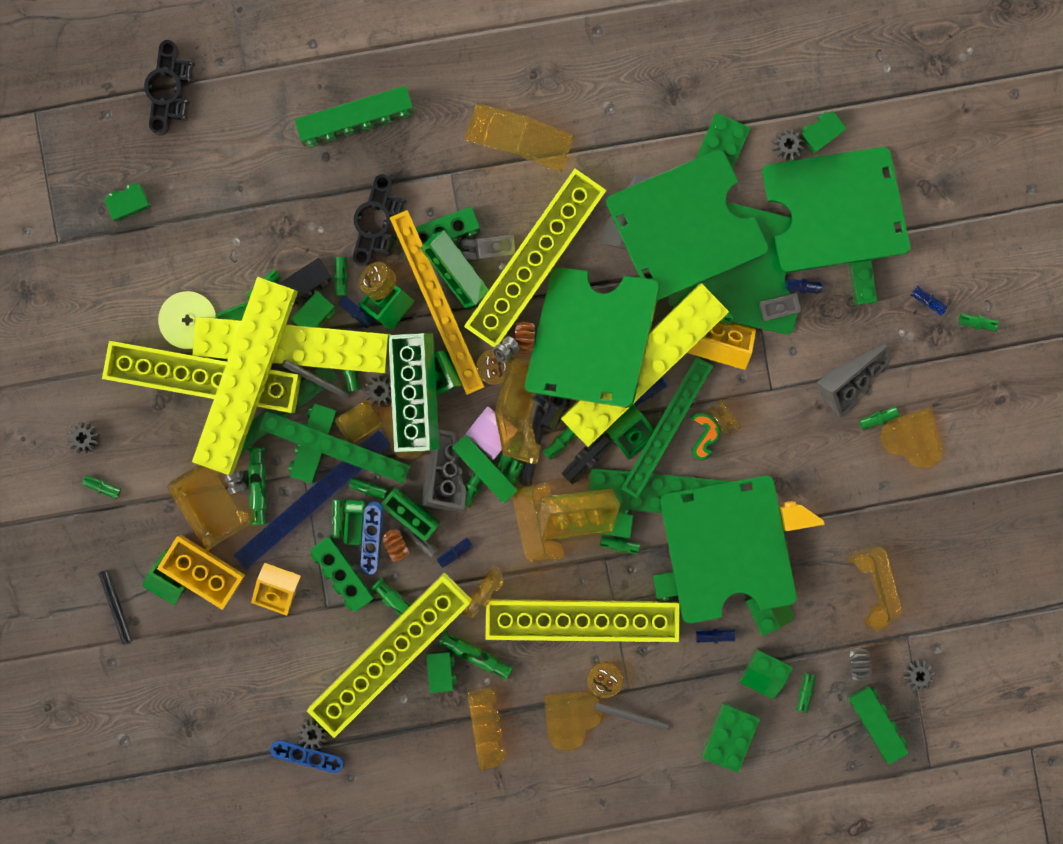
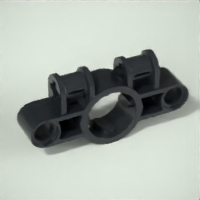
M164 40L160 43L156 69L148 74L144 83L145 93L152 101L149 128L158 136H163L168 132L170 119L188 120L187 108L190 101L181 99L184 92L182 82L193 83L192 70L195 63L179 60V49L171 40ZM173 46V52L165 54V48ZM159 76L166 78L172 76L177 82L174 88L175 95L168 100L163 98L156 100L151 94V90L154 88L153 81ZM159 121L163 122V128L158 131L155 130V124Z
M385 174L375 177L368 202L360 205L354 214V226L359 235L353 252V260L360 267H365L370 263L373 251L388 256L392 255L391 248L393 241L397 237L387 234L391 227L390 217L401 213L404 204L407 203L405 199L390 195L392 182ZM381 179L388 181V185L384 189L378 187V182ZM370 207L377 211L381 209L386 215V220L383 222L384 229L376 234L370 231L363 232L359 226V221H361L363 216L361 213ZM359 253L367 254L365 262L360 263L357 261Z

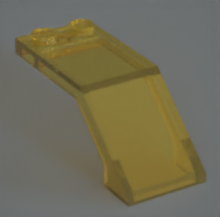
M476 103L464 139L472 143L520 156L545 168L562 172L574 136L529 117Z
M511 357L495 409L503 456L536 464L541 445L535 443L530 419L534 406V400L531 397H535L536 394L530 393L525 389L530 362Z

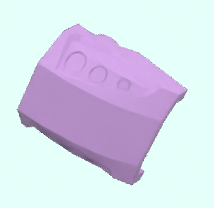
M487 406L465 435L480 450L494 460L516 433L517 429Z

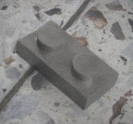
M514 235L475 239L477 259L515 254Z
M797 293L759 302L763 321L801 312Z

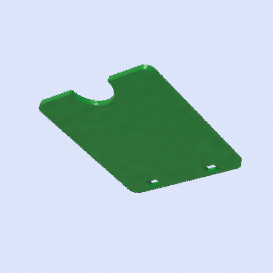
M871 148L767 164L763 167L762 177L767 202H775L785 206L792 216V223L789 229L783 234L774 237L780 268L783 272L790 273L901 256L909 252V237L891 153L888 148ZM882 169H889L890 178H884ZM900 223L902 233L895 232L894 224Z
M721 150L706 154L612 194L606 200V206L639 278L646 279L642 271L648 269L652 280L657 281L660 290L657 301L761 257L768 251V245L755 217L748 219L738 218L726 206V195L729 189L738 183V180L725 153ZM621 215L624 216L627 225L624 227L621 226L618 219Z
M726 202L728 210L734 216L743 219L755 217L768 245V251L761 257L700 283L711 292L729 313H733V320L730 319V321L784 335L791 334L794 330L798 312L763 321L759 302L791 294L785 285L786 272H783L780 268L774 237L783 234L789 229L792 218ZM700 283L668 296L669 306L675 308Z
M555 268L550 275L525 381V389L533 394L623 408L631 407L636 396L660 290L657 281L623 276L622 282L614 291L600 294L591 288L588 271ZM547 385H556V392L546 390ZM603 393L612 394V400L601 399Z
M760 476L674 492L661 497L660 505L682 619L686 623L691 624L722 618L724 602L735 593H744L752 597L757 603L759 611L795 603L797 596L775 485L770 476ZM752 483V490L741 492L740 485ZM693 494L694 501L683 503L681 496Z

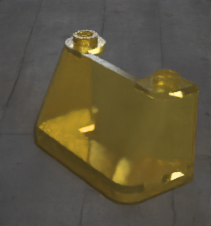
M198 465L169 482L167 489L204 549L209 551L249 526L251 519L245 510L241 511L236 507L218 478V471Z
M546 481L517 488L518 492L513 496V502L526 559L530 562L565 559L562 545L559 542L551 541V539L545 540L538 504L547 502L551 497L549 482Z
M873 546L847 553L848 562L855 563L859 571L864 573L871 572L879 604L870 606L871 613L868 617L864 618L866 628L878 631L888 627L901 617L902 608L886 550L879 546Z

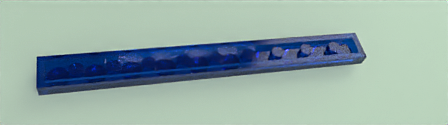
M377 430L360 447L381 454L391 443L380 430ZM344 461L340 462L233 555L235 559L247 570L363 468Z

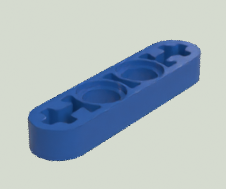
M377 502L369 503L364 510L360 566L362 571L368 575L374 574L380 565L383 507ZM372 508H374L375 512H377L374 516V520H371L373 517V512L370 510ZM369 525H373L377 528L376 534H372L368 531ZM367 544H374L376 551H369ZM370 557H373L371 559V565H373L372 568H369V565L367 564L370 560Z
M283 740L275 741L270 748L272 756L277 759L331 773L340 772L344 766L343 758L339 755L317 749L312 750L310 747L305 749L302 745ZM281 744L282 749L288 750V746L292 748L289 752V757H286L287 752L282 751L280 754H277V750L274 747H278ZM295 749H300L303 751V757L301 759H295L293 757V751ZM313 754H319L322 757L320 764H314L311 761ZM325 756L329 757L327 761L330 762L337 759L340 766L334 769L332 764L327 763L326 767H324Z

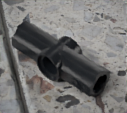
M551 396L550 403L540 421V425L555 431L564 412L568 410L571 399L563 398L564 403L558 406L555 403L559 397Z
M601 434L589 447L585 446L561 474L573 485L599 461V457L612 443L606 436Z

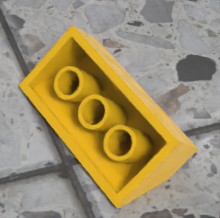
M718 322L687 353L746 370L752 355L756 329L731 322L730 325Z
M183 535L176 537L157 568L222 610L246 576Z

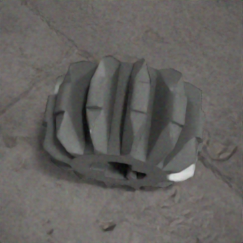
M783 129L782 134L776 133L778 139L772 140V143L777 145L772 148V151L778 150L779 152L776 154V157L778 158L782 154L783 161H786L787 156L790 161H793L794 155L800 157L799 151L804 150V147L799 145L804 142V139L798 140L801 133L798 132L796 135H793L794 129H790L789 134L786 129ZM786 141H789L788 143H792L790 149H787L788 146L785 148L784 144L786 143Z
M378 375V382H376L374 377H371L370 379L373 384L365 383L367 387H370V390H363V392L366 394L370 393L365 398L366 401L373 398L371 405L374 406L378 401V407L382 408V401L388 406L389 401L387 398L392 400L390 395L391 382L387 385L389 377L386 376L382 382V376ZM379 386H383L382 389L385 388V393H382L381 397H378L377 393L375 394V390Z
M78 422V427L72 425L71 428L74 432H67L68 435L72 436V438L67 439V442H73L70 449L77 447L76 453L78 454L82 452V449L84 454H88L89 449L94 451L95 447L93 444L100 443L98 440H95V437H99L100 434L93 433L97 427L93 426L90 428L91 423L86 422L85 426L83 422ZM87 435V439L84 440V443L83 441H80L81 436Z
M861 648L851 650L849 662L852 679L854 681L869 680L872 673L868 650Z
M915 659L914 665L908 662L907 664L910 669L903 668V671L908 673L902 676V679L908 680L905 685L907 687L911 686L912 691H915L918 687L919 692H923V686L926 689H930L927 683H934L935 681L930 677L936 675L935 672H929L933 666L927 665L925 660L920 663L918 659ZM917 672L922 673V674L920 675V676L922 677L920 680L916 678V677H917V675H916Z
M311 717L310 723L307 719H304L303 724L305 726H298V729L303 732L296 733V736L303 737L298 741L299 744L305 741V749L308 748L309 744L312 750H315L316 745L322 748V742L327 743L328 741L324 736L329 735V733L323 731L324 728L318 722L315 723L313 717ZM312 730H315V731H316L315 734H316L318 737L314 736L313 738H311V737H310V734H311L310 732H311Z

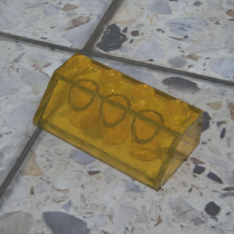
M605 489L541 497L537 509L540 540L547 541L611 533L620 508V503L613 490Z
M491 686L469 689L467 695L479 771H484L503 765L502 759H506L505 749L500 747L499 741L503 740L502 730L497 728L496 722L500 721L498 709L494 710L493 702H497L495 690L491 691Z

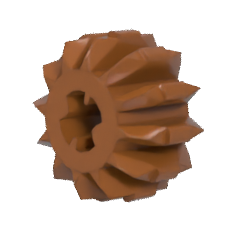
M526 321L517 322L514 329V339L520 347L518 353H531L535 341V326L533 323Z
M398 529L389 530L382 535L384 545L393 562L401 561L409 556L408 548Z

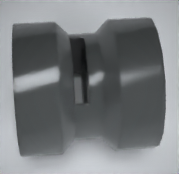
M460 240L461 252L467 261H477L475 240Z
M509 336L502 340V344H497L493 348L494 356L502 363H506L510 360L511 355H515L520 351L518 343Z
M242 471L224 476V480L229 486L227 489L229 495L247 490L246 483L242 480Z

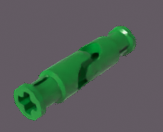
M248 448L250 452L248 475L249 489L251 491L249 508L252 511L250 525H267V521H265L267 498L264 492L266 488V465L263 463V451H265V448ZM256 474L260 475L262 482H253L254 476Z
M382 577L370 589V591L377 593L382 598V602L388 607L397 610L396 613L399 617L411 606L409 602L403 601L401 595L394 588L391 589L385 584Z
M445 630L438 643L439 646H445L452 650L453 654L488 673H494L502 677L503 681H506L513 666L500 662L499 658L466 640L452 636L447 630Z

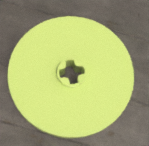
M190 291L179 292L169 297L162 305L158 317L159 328L164 338L172 345L183 349H193L195 318H216V313L212 304L204 296ZM187 314L190 318H193V322H190L189 326L182 322V318H185Z

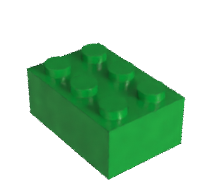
M722 702L702 750V759L739 773L760 719L753 714Z

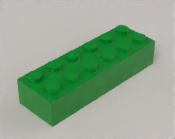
M405 85L294 120L302 144L308 146V148L319 146V142L325 140L327 143L336 141L338 136L345 135V137L355 135L356 131L361 129L369 131L378 124H382V126L393 123L392 120L400 118V120L411 118V114H414Z
M433 333L388 335L394 452L438 450L439 432Z

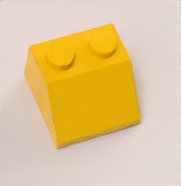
M783 502L782 506L779 507L784 531L824 525V521L802 505L796 504V502Z
M264 563L256 581L251 603L287 616L301 576Z

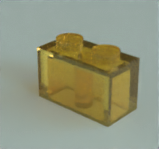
M367 399L334 419L349 443L356 442L383 424Z

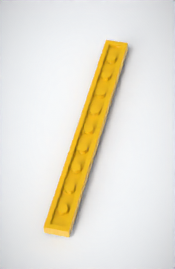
M408 210L390 217L466 394L468 395L484 388L433 267L420 249L423 244Z

